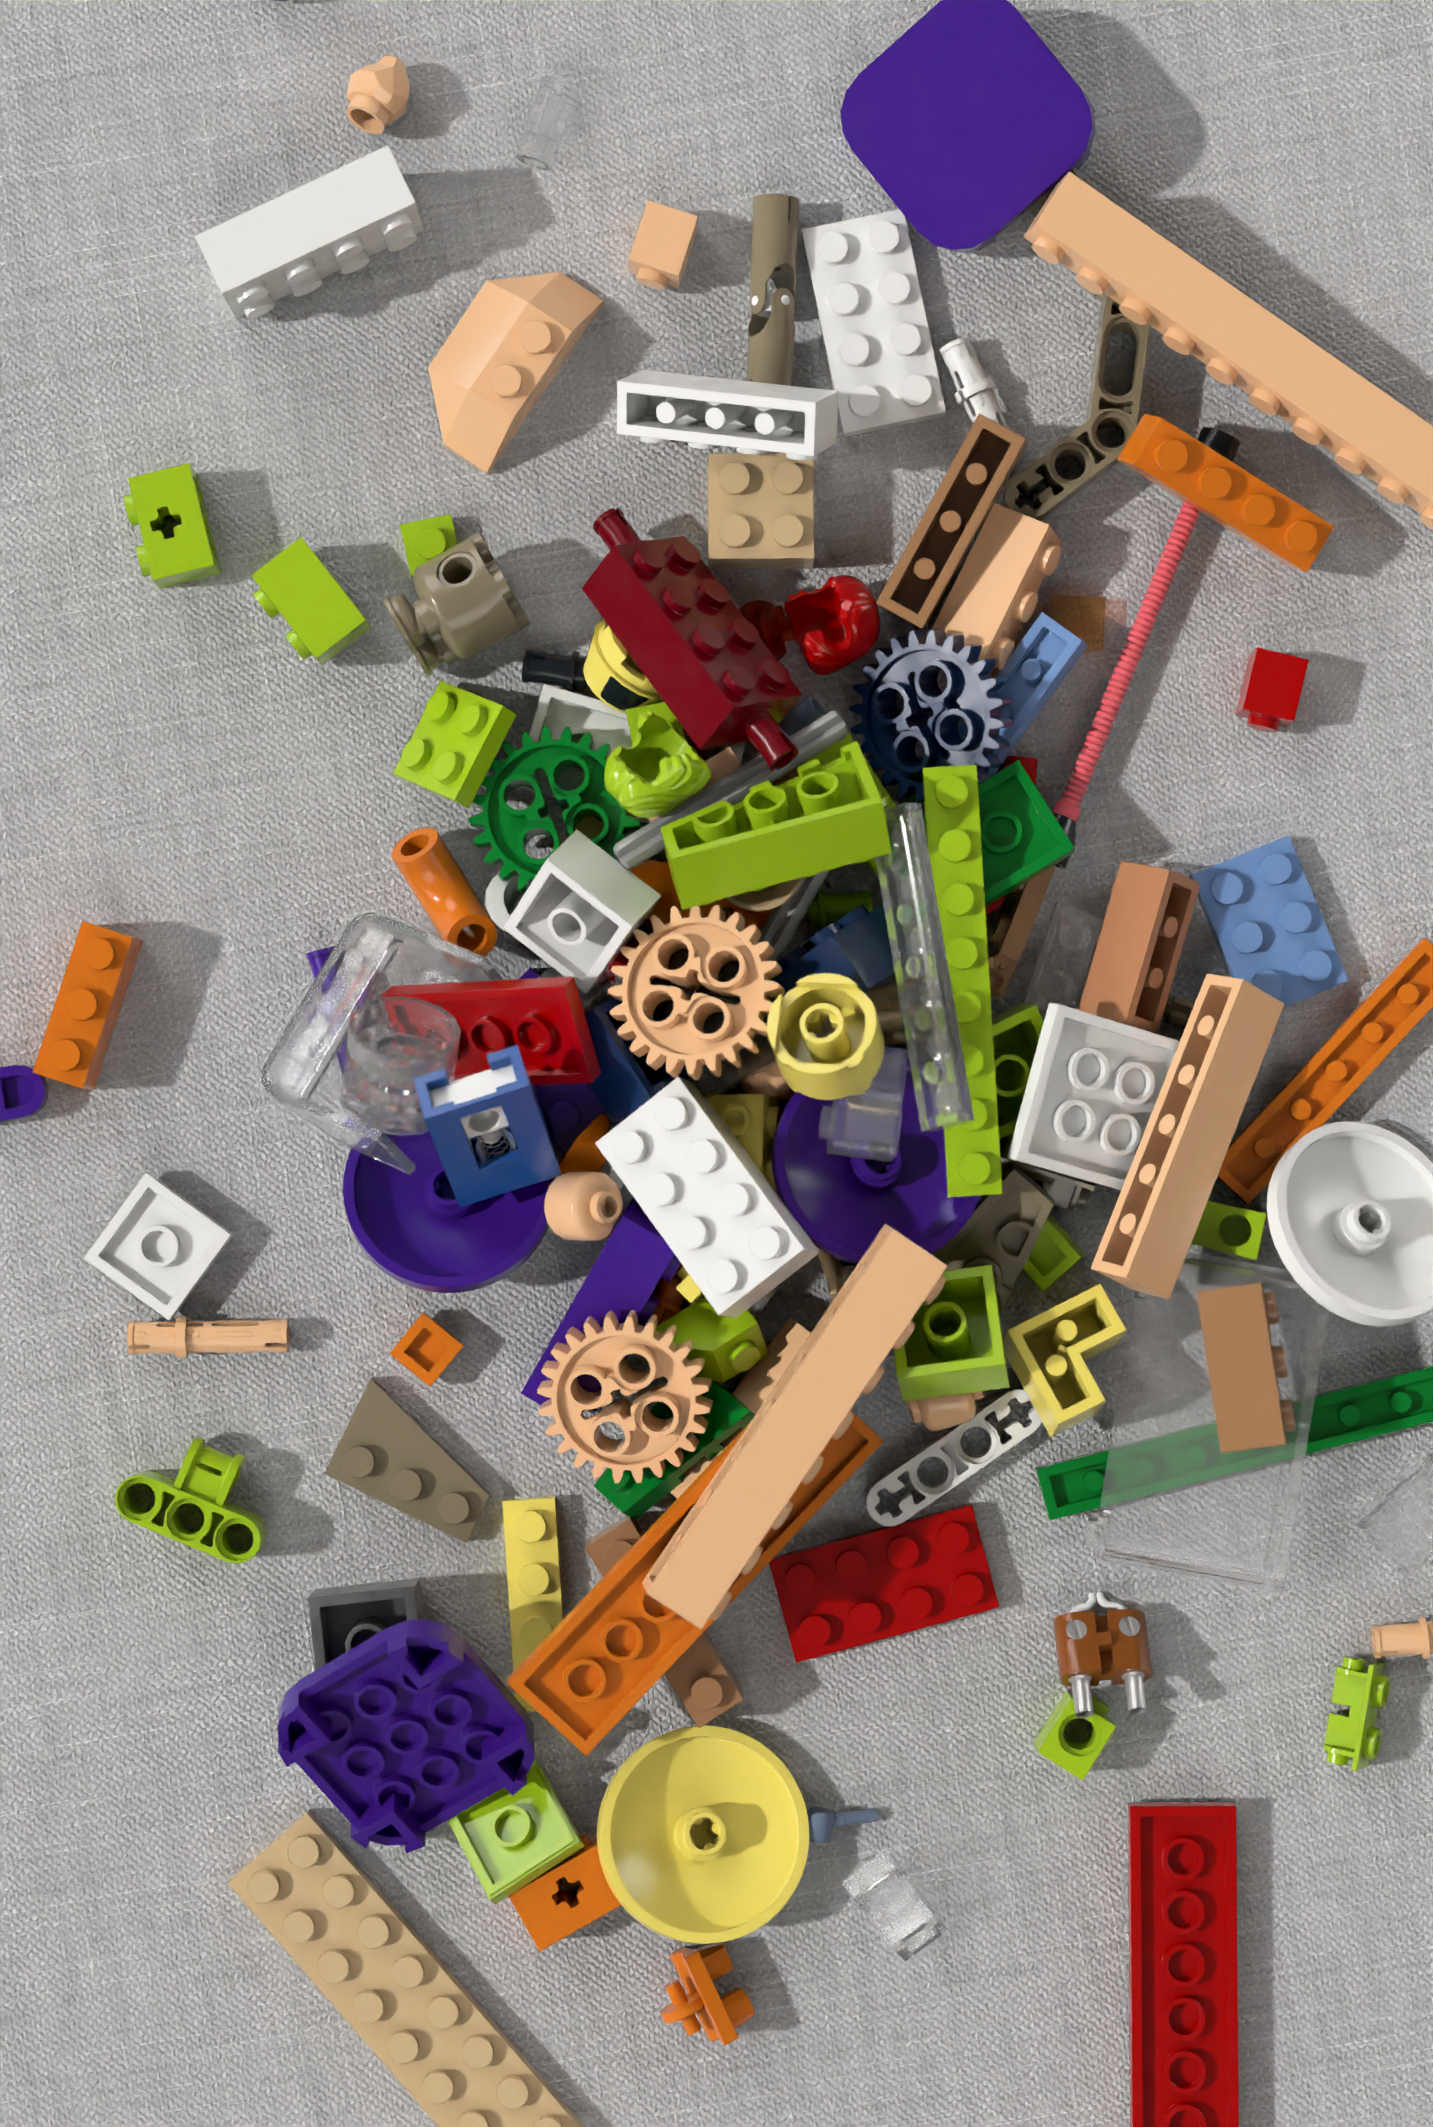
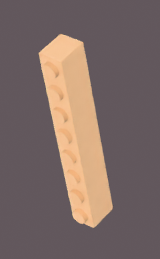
M884 1224L642 1581L649 1596L700 1629L703 1628L709 1618L715 1621L720 1617L732 1596L728 1589L739 1573L745 1576L755 1566L762 1553V1548L758 1545L770 1527L777 1530L787 1519L793 1507V1503L789 1499L800 1483L807 1485L816 1476L824 1460L820 1454L831 1437L838 1440L851 1424L854 1412L850 1409L862 1392L868 1395L873 1391L884 1374L885 1368L881 1364L892 1347L896 1350L900 1349L912 1334L915 1322L911 1319L923 1302L929 1305L942 1290L946 1278L942 1276L947 1268L946 1264L887 1224Z

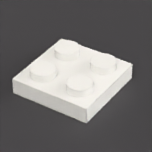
M145 1173L84 1259L163 1317L172 1320L234 1234L152 1174Z

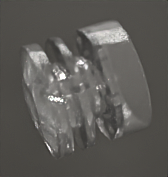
M407 997L378 998L361 1004L351 1013L348 1024L345 1050L347 1060L343 1071V1085L340 1097L345 1113L359 1125L378 1133L403 1136L428 1132L413 1078L445 1068L449 1081H455L454 1072L457 1065L461 1028L455 1017L440 1006L421 999Z

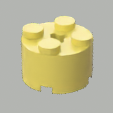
M819 973L796 981L797 986L788 991L784 996L781 993L774 1001L767 1020L768 1038L780 1071L789 1087L795 1092L820 1100L841 1099L866 1092L871 1086L872 1079L881 1067L885 1050L882 1030L872 1001L858 988L855 982L842 975Z

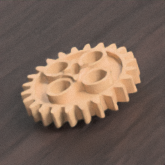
M698 905L691 907L689 918H685L676 906H673L670 912V923L664 924L657 916L653 915L651 916V923L654 932L647 935L639 929L633 931L640 943L637 949L621 946L620 951L629 962L627 966H613L611 968V971L623 980L622 985L608 988V994L623 1003L611 1009L610 1015L617 1021H627L618 1029V1035L625 1041L635 1038L630 1050L637 1057L648 1053L646 1063L653 1069L657 1070L666 1061V1072L672 1077L677 1078L684 1065H686L688 1075L694 1080H699L703 1065H707L709 1070L718 1077L721 1076L722 1072L721 1061L726 1058L737 1068L742 1066L738 1051L743 1047L754 1054L759 1052L752 1038L756 1033L768 1036L767 1025L763 1021L765 1016L769 1015L773 1005L770 1002V998L777 997L781 993L785 994V989L779 983L769 979L783 972L782 967L776 961H766L775 952L774 948L768 941L757 944L762 935L761 931L754 924L743 930L745 919L739 913L735 912L726 921L725 911L719 905H715L710 911L708 918H706L704 909ZM688 949L689 956L686 964L679 969L669 970L668 961L671 955L678 950ZM739 961L740 967L736 977L727 982H719L718 973L721 967L728 962ZM656 977L663 978L676 985L693 990L698 989L700 984H702L714 995L740 997L741 1001L737 1005H732L702 993H694L690 999L681 989L665 985L653 986L652 980ZM665 1000H673L674 1006L671 1015L666 1020L654 1022L653 1012L656 1006ZM724 1012L725 1018L722 1027L715 1033L704 1034L703 1025L706 1018L713 1013Z
M610 1310L605 1317L603 1327L592 1316H589L584 1323L585 1335L578 1329L571 1327L565 1335L569 1346L557 1342L551 1351V1354L557 1361H546L541 1370L545 1376L552 1379L542 1381L537 1389L538 1394L551 1398L542 1403L538 1410L539 1415L554 1416L555 1418L548 1425L545 1431L546 1435L562 1433L564 1438L557 1452L561 1454L573 1448L578 1452L573 1466L577 1469L587 1460L593 1462V1477L596 1479L602 1474L605 1467L612 1469L614 1482L618 1484L625 1470H631L637 1483L642 1482L646 1467H650L652 1472L660 1478L666 1469L665 1459L674 1466L679 1467L684 1459L681 1448L694 1452L699 1440L693 1433H704L708 1425V1421L698 1414L709 1413L713 1401L699 1395L709 1391L712 1381L709 1378L695 1376L703 1369L705 1360L704 1358L688 1360L686 1356L691 1350L693 1342L688 1340L676 1345L672 1341L677 1330L675 1325L669 1327L663 1334L656 1331V1315H652L646 1325L642 1326L638 1325L636 1311L631 1310L625 1323L619 1324L616 1314L613 1310ZM633 1353L642 1355L649 1362L650 1370L645 1372L632 1370L626 1364L625 1356ZM583 1374L596 1377L601 1383L602 1390L595 1393L587 1392L579 1385L577 1377ZM659 1377H665L668 1380L667 1384L646 1387L652 1380ZM618 1389H620L624 1396H629L640 1390L632 1404L626 1398L613 1401ZM655 1401L664 1402L671 1408L674 1416L669 1419H659L649 1411L648 1404ZM605 1406L597 1414L586 1417L582 1413L583 1410ZM614 1422L620 1425L624 1430L625 1437L617 1440L610 1439L602 1432L600 1424Z

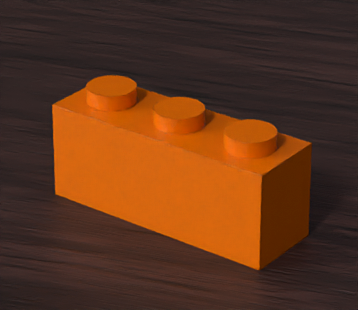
M82 921L33 1073L82 1089L94 1090L143 943L142 940Z

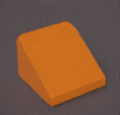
M600 1113L576 1138L559 1164L561 1174L567 1172L600 1171L607 1159L595 1143L610 1131L607 1115Z

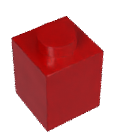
M1257 647L1249 656L1235 715L1248 718V727L1265 732L1276 733L1279 726L1285 728L1295 720L1309 660Z

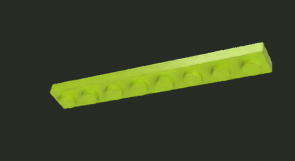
M977 765L928 767L922 769L947 1195L948 1197L1003 1194Z

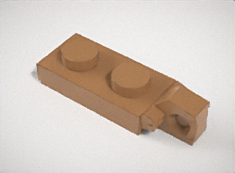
M1056 865L1010 892L1018 896L1012 914L1008 915L1002 912L991 938V942L999 945L995 956L988 959L990 994L993 998L1000 1000L1004 998Z

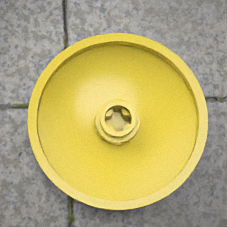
M704 1725L700 1728L697 1726L679 1728L664 1733L639 1747L623 1762L612 1777L604 1793L597 1821V1849L600 1864L607 1883L617 1900L632 1917L648 1929L661 1936L686 1943L708 1944L734 1940L759 1929L780 1912L796 1890L806 1865L810 1834L806 1805L802 1793L788 1768L769 1748L744 1733L719 1726Z

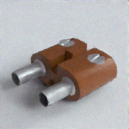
M1102 1592L1089 1593L1086 1603L1076 1605L1070 1613L1059 1615L1053 1620L1060 1681L1063 1685L1072 1687L1075 1716L1087 1718L1094 1714L1090 1686H1098L1099 1681L1111 1680V1685L1125 1684L1129 1714H1143L1147 1711L1143 1681L1153 1676L1144 1612L1136 1609H1126L1117 1602H1109L1104 1598ZM1096 1599L1102 1607L1109 1609L1104 1616H1095L1094 1611L1087 1610L1094 1606Z

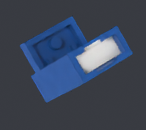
M518 1045L487 1054L491 1069L455 1081H449L445 1068L413 1078L425 1123L459 1207L562 1175L535 1086L531 1084Z

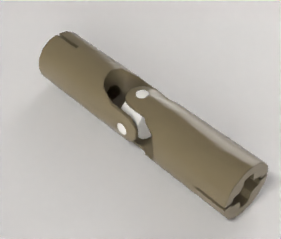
M763 194L753 198L750 274L751 316L748 329L747 381L793 386L794 311L796 306L800 200L789 195ZM769 278L773 280L777 290H767Z

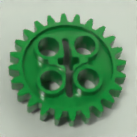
M544 726L540 742L534 743L526 731L522 732L523 748L516 750L505 741L502 745L507 758L503 762L494 758L490 766L494 774L492 777L485 776L481 787L486 790L485 794L475 795L471 803L473 806L483 809V813L469 818L471 827L485 829V832L478 835L473 841L477 848L493 847L483 860L488 867L500 862L504 863L499 873V878L503 882H506L515 874L519 875L517 888L521 893H524L529 888L547 858L562 845L550 817L542 818L548 814V807L535 777L537 770L545 771L558 806L561 809L569 807L562 812V817L570 836L575 832L576 824L580 819L590 815L597 816L604 822L603 831L598 837L590 840L618 861L613 851L615 844L627 837L625 836V831H636L641 828L640 821L627 816L628 811L623 809L616 798L607 791L604 772L607 759L611 753V747L606 743L595 752L591 750L593 738L589 732L581 738L579 743L573 742L570 727L566 726L560 740H553L548 726ZM569 767L579 768L585 774L584 782L580 787L567 791L562 790L556 785L557 776L562 770ZM526 786L535 791L534 801L528 808L516 810L507 805L508 795L516 787ZM542 834L554 840L553 851L547 857L534 859L526 854L527 843L534 836Z

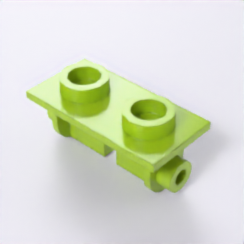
M1344 1656L1342 1665L1336 1666L1331 1703L1349 1706L1350 1712L1349 1716L1333 1712L1329 1713L1323 1750L1328 1752L1326 1761L1334 1764L1347 1765L1348 1758L1352 1757L1351 1770L1358 1771L1368 1767L1369 1760L1375 1761L1378 1756L1382 1732L1381 1729L1375 1728L1378 1707L1384 1708L1388 1700L1390 1677L1384 1676L1386 1662L1379 1661L1369 1664L1368 1670H1364L1365 1660Z

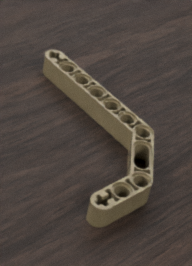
M1055 186L1028 209L1034 217L1037 216ZM1104 293L1101 295L1094 294L1100 301L1101 308L1086 422L1018 473L1008 483L1001 501V506L1039 521H1043L1119 462L1117 458L1138 424L1150 325L1147 323L1140 325L1129 320L1120 312V304ZM1115 332L1127 333L1135 343L1130 391L1123 396L1110 394L1103 385L1108 336ZM1102 426L1115 427L1122 435L1123 444L1117 448L1103 446L1097 438L1096 430ZM1063 457L1074 459L1081 467V476L1075 480L1063 479L1057 474L1054 462ZM1043 480L1047 489L1038 496L1033 506L1034 510L1029 505L1019 508L1016 505L1019 490L1025 496L1030 495L1039 488Z

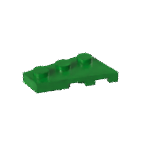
M712 1381L709 1391L699 1395L713 1401L709 1413L698 1414L708 1421V1425L704 1433H693L699 1440L694 1452L681 1448L684 1459L679 1467L674 1466L665 1459L666 1469L663 1476L658 1478L650 1467H646L645 1476L641 1483L635 1481L631 1470H625L619 1484L614 1482L612 1469L607 1468L594 1487L622 1513L636 1520L683 1482L684 1472L700 1459L706 1457L711 1460L725 1449L722 1442L740 1427L745 1428L756 1414L717 1381ZM657 1401L650 1411L653 1416L659 1419H669L674 1416L671 1408L664 1402Z

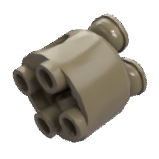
M479 532L416 568L413 582L419 600L412 603L414 609L402 595L382 599L405 642L428 677L432 675L431 671L435 670L440 663L446 661L449 665L460 658H472L531 624L517 598L514 597L515 595L496 561L485 565L494 560Z

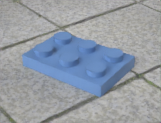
M1289 835L1189 876L1190 879L1201 883L1197 897L1230 977L1244 979L1284 1003V1007L1349 981Z

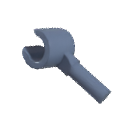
M812 1807L807 1811L809 1840L814 1842H831L833 1825L845 1826L878 1821L876 1808L850 1812H834L822 1807Z

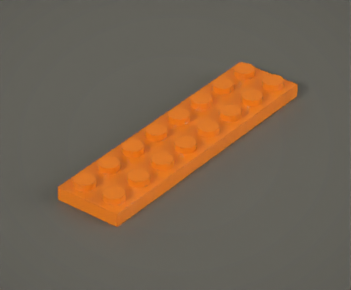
M855 1413L845 1433L838 1440L831 1437L821 1452L820 1456L824 1460L813 1480L807 1485L800 1483L789 1499L793 1503V1507L787 1519L777 1530L770 1527L758 1545L762 1548V1553L755 1566L745 1576L739 1573L728 1589L732 1596L727 1607L883 1442ZM748 1425L507 1678L508 1685L585 1756L596 1747L714 1622L709 1618L702 1629L698 1628L649 1596L642 1581Z

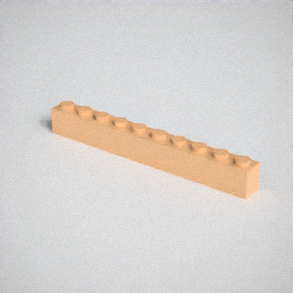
M1069 171L1055 186L1023 236L1033 244L1032 249L1040 258L1052 264L1060 262L1077 274L1075 276L1077 282L1086 290L1098 295L1106 294L1120 304V312L1129 320L1140 325L1149 324L1163 334L1162 339L1164 343L1172 350L1183 355L1192 354L1207 365L1205 369L1214 379L1226 385L1235 384L1250 395L1248 399L1257 409L1269 415L1278 414L1293 425L1291 429L1296 436L1309 444H1321L1335 454L1334 460L1339 466L1356 475L1364 474L1378 484L1377 490L1382 496L1397 504H1407L1420 513V521L1433 530V426L1076 175Z

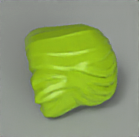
M648 710L638 715V723L636 725L638 731L632 747L624 748L617 746L608 757L604 772L607 791L616 798L623 809L642 818L658 817L671 812L687 798L698 793L706 785L712 772L709 765L699 756L694 747L688 745L685 739L679 736L666 723L663 717L657 716Z

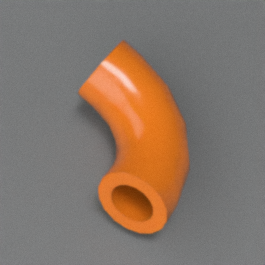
M425 827L417 829L400 839L391 853L392 860L420 902L449 952L456 959L462 961H476L484 958L492 951L497 942L498 932L496 926L439 833L433 828Z

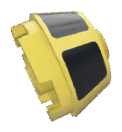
M603 619L595 626L583 668L586 683L592 692L604 704L625 714V709L663 702L658 692Z

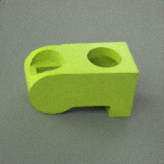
M1207 1201L1191 1244L1257 1260L1267 1213Z

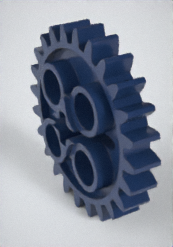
M944 629L929 630L928 635L925 630L909 631L908 639L906 636L891 638L892 650L880 648L874 651L880 665L868 664L863 665L861 668L870 679L869 683L854 684L853 689L864 697L863 704H855L849 707L851 712L862 715V722L854 725L850 730L851 733L864 734L866 741L859 747L862 753H872L873 759L869 765L874 772L885 770L881 781L884 787L895 786L899 783L898 796H913L916 792L917 802H924L923 768L977 765L978 784H981L988 779L983 767L989 769L1000 767L1001 765L993 750L1009 748L1010 743L999 735L1000 728L1014 726L1013 720L1001 716V709L1013 704V699L999 697L997 692L1006 684L1007 678H991L989 675L997 661L995 658L978 661L982 645L979 643L967 644L964 647L963 634H949L946 638ZM940 669H943L947 676V687L944 692L941 691L937 682ZM913 673H915L914 682H913V679H912ZM898 691L904 699V709L901 714L895 706V696ZM961 717L964 718L968 727V735L965 741L962 740L958 732V722ZM918 739L922 742L925 750L922 762L918 760L915 753ZM948 750H949V752H950V757H949V759H947V752H948Z

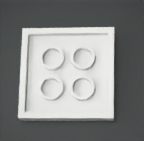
M1049 1003L1007 1158L1121 1191L1180 1041L1064 1005Z

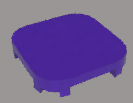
M941 0L859 73L846 90L840 111L842 132L852 151L917 232L933 245L954 252L980 251L997 241L996 237L1057 185L1069 171L1072 172L1075 168L1077 170L1080 169L1091 155L1090 149L1096 133L1095 110L1087 94L1080 88L1021 15L1020 11L1007 0Z
M406 1620L384 1629L300 1679L285 1693L279 1707L277 1725L278 1753L286 1767L295 1762L347 1818L351 1823V1838L365 1848L368 1847L370 1841L385 1846L405 1845L406 1853L425 1847L426 1832L504 1787L512 1796L527 1784V1774L534 1761V1724L526 1709L464 1637L448 1625L432 1620Z

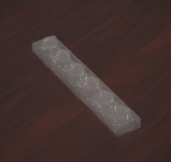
M902 803L884 811L892 853L876 857L921 1131H938L972 1121L974 1116L921 803Z

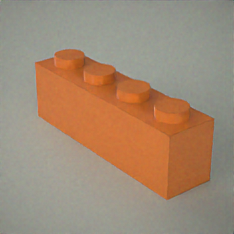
M1144 414L1117 458L1119 462L1284 565L1306 573L1335 527L1161 417Z

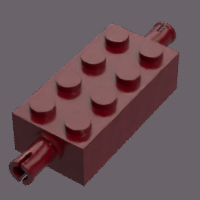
M612 508L605 511L595 520L593 530L602 538L610 551L582 587L584 593L699 750L750 740L767 762V766L771 771L779 770L788 765L797 756L799 749L795 744H792L778 724L802 696V693L790 679L788 670L775 659L761 640L756 627L746 620L731 600L727 588L717 581L702 561L697 548L688 542L685 536L649 541L641 540L624 517V513L620 508H616V510Z

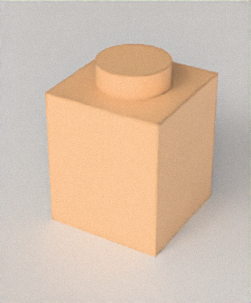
M650 200L647 201L628 259L629 272L637 275V282L657 290H665L667 285L676 288L680 287L698 232V216Z

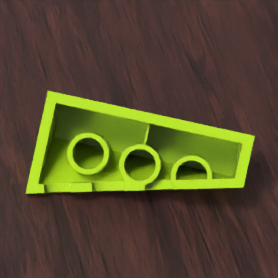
M855 741L841 747V757L822 766L817 759L798 766L799 776L779 785L773 786L767 780L749 788L750 792L746 795L745 799L731 805L722 800L660 827L671 877L682 910L698 905H709L720 899L750 891H760L775 884L801 877L815 876L823 871L853 863L867 862L872 858L892 853L883 801L858 742Z

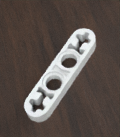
M1011 1388L1004 1391L978 1409L973 1420L952 1427L875 1480L865 1495V1506L870 1517L876 1523L883 1526H896L905 1522L1031 1435L1042 1422L1034 1406L1027 1412L1030 1419L1027 1424L1022 1426V1424L1015 1420L1003 1427L1010 1434V1437L1003 1442L1000 1441L997 1430L984 1419L985 1416L993 1411L997 1421L1003 1419L1011 1412L1007 1403L1014 1398L1021 1404L1030 1401L1024 1388ZM972 1427H981L990 1436L989 1449L979 1457L969 1456L961 1448L963 1433ZM937 1457L945 1462L947 1476L940 1485L929 1487L919 1481L917 1469L924 1459ZM908 1471L912 1485L924 1496L914 1502L909 1492L899 1499L898 1505L901 1510L897 1514L892 1515L888 1510H883L879 1513L875 1509V1506L880 1503L877 1493L881 1489L886 1488L892 1494L903 1488L905 1484L898 1479V1476Z

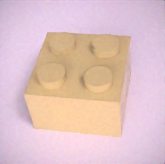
M708 453V569H813L814 460L789 459L786 457V453L758 455Z

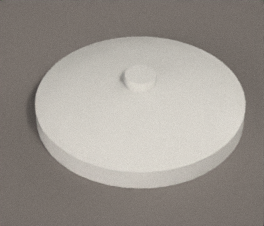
M1335 1122L1316 1128L1303 1136L1278 1161L1272 1173L1267 1193L1269 1228L1274 1245L1285 1267L1301 1288L1327 1310L1352 1322L1376 1327H1390L1409 1323L1422 1317L1433 1309V1163L1418 1148L1404 1138L1382 1127L1368 1123Z

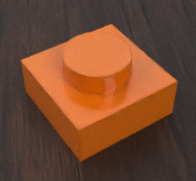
M423 1312L389 1354L431 1387L465 1344L426 1312Z

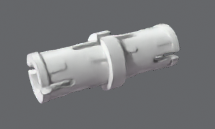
M962 337L943 346L939 352L950 371L957 389L954 396L958 405H964L972 424L980 413L1011 430L993 392L997 388L992 377L987 378L971 337Z

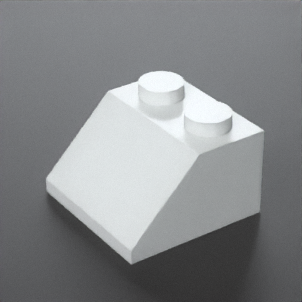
M576 830L547 858L503 928L564 977L574 976L577 987L587 994L620 954L621 946H626L634 936L633 931L641 927L661 895L627 868L623 867L622 864L584 834Z

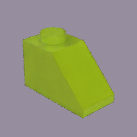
M706 1297L657 1325L656 1331L663 1334L669 1327L675 1325L677 1330L672 1341L676 1345L692 1340L693 1345L686 1357L688 1360L704 1358L705 1364L703 1369L695 1376L709 1378L711 1381L725 1382L738 1373L749 1370L758 1361L769 1355L759 1325L748 1310L737 1318L719 1316Z

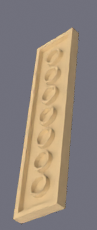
M310 1809L229 1879L227 1884L438 2127H585Z

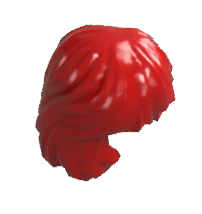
M840 575L830 577L822 588L808 592L801 590L798 594L788 596V600L784 601V611L788 613L786 625L791 631L794 643L800 645V652L804 656L808 667L816 674L830 675L868 653L878 639L881 622L878 606L870 589L854 576Z

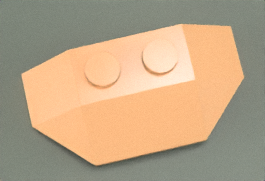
M562 272L486 281L428 366L444 446L488 475L604 304V301Z

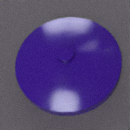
M884 1053L881 1067L872 1079L871 1086L866 1092L835 1100H820L795 1092L779 1118L773 1138L771 1155L772 1174L777 1194L813 1244L837 1259L857 1265L884 1224H887L931 1254L950 1241L963 1228L979 1201L980 1196L948 1197L940 1073L920 1061L901 1055Z
M414 1091L384 1107L362 1129L353 1144L346 1162L343 1177V1198L349 1225L355 1239L367 1257L379 1269L395 1280L413 1288L437 1293H459L480 1289L498 1282L517 1270L535 1252L549 1228L544 1212V1202L549 1185L555 1180V1177L459 1207L425 1123L417 1091Z

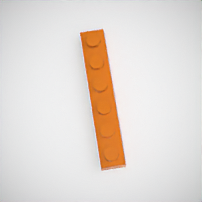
M1426 938L1420 939L1230 1143L1217 1178L1245 1204L1249 1205L1270 1182L1272 1173L1284 1153L1303 1136L1321 1127L1433 1007V944Z

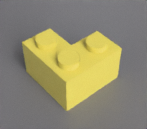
M1101 1284L1007 1330L1003 1338L1005 1355L1050 1437L1096 1415L1106 1401L1084 1361L1116 1346L1124 1335L1126 1328Z

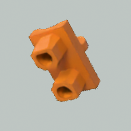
M712 1943L695 1950L681 1947L670 1953L669 1957L684 1989L679 1980L672 1981L665 1986L672 2001L660 2011L665 2024L681 2020L687 2035H692L701 2030L700 2021L708 2040L711 2042L720 2040L722 2045L726 2046L738 2039L739 2037L735 2029L755 2014V2010L743 1988L736 1987L722 1996H719L713 1980L733 1969V1963L725 1946L720 1943Z

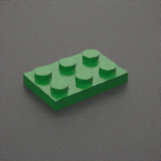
M1019 760L986 779L981 784H978L986 907L1075 853V848ZM925 817L889 838L892 853L888 854L931 923Z

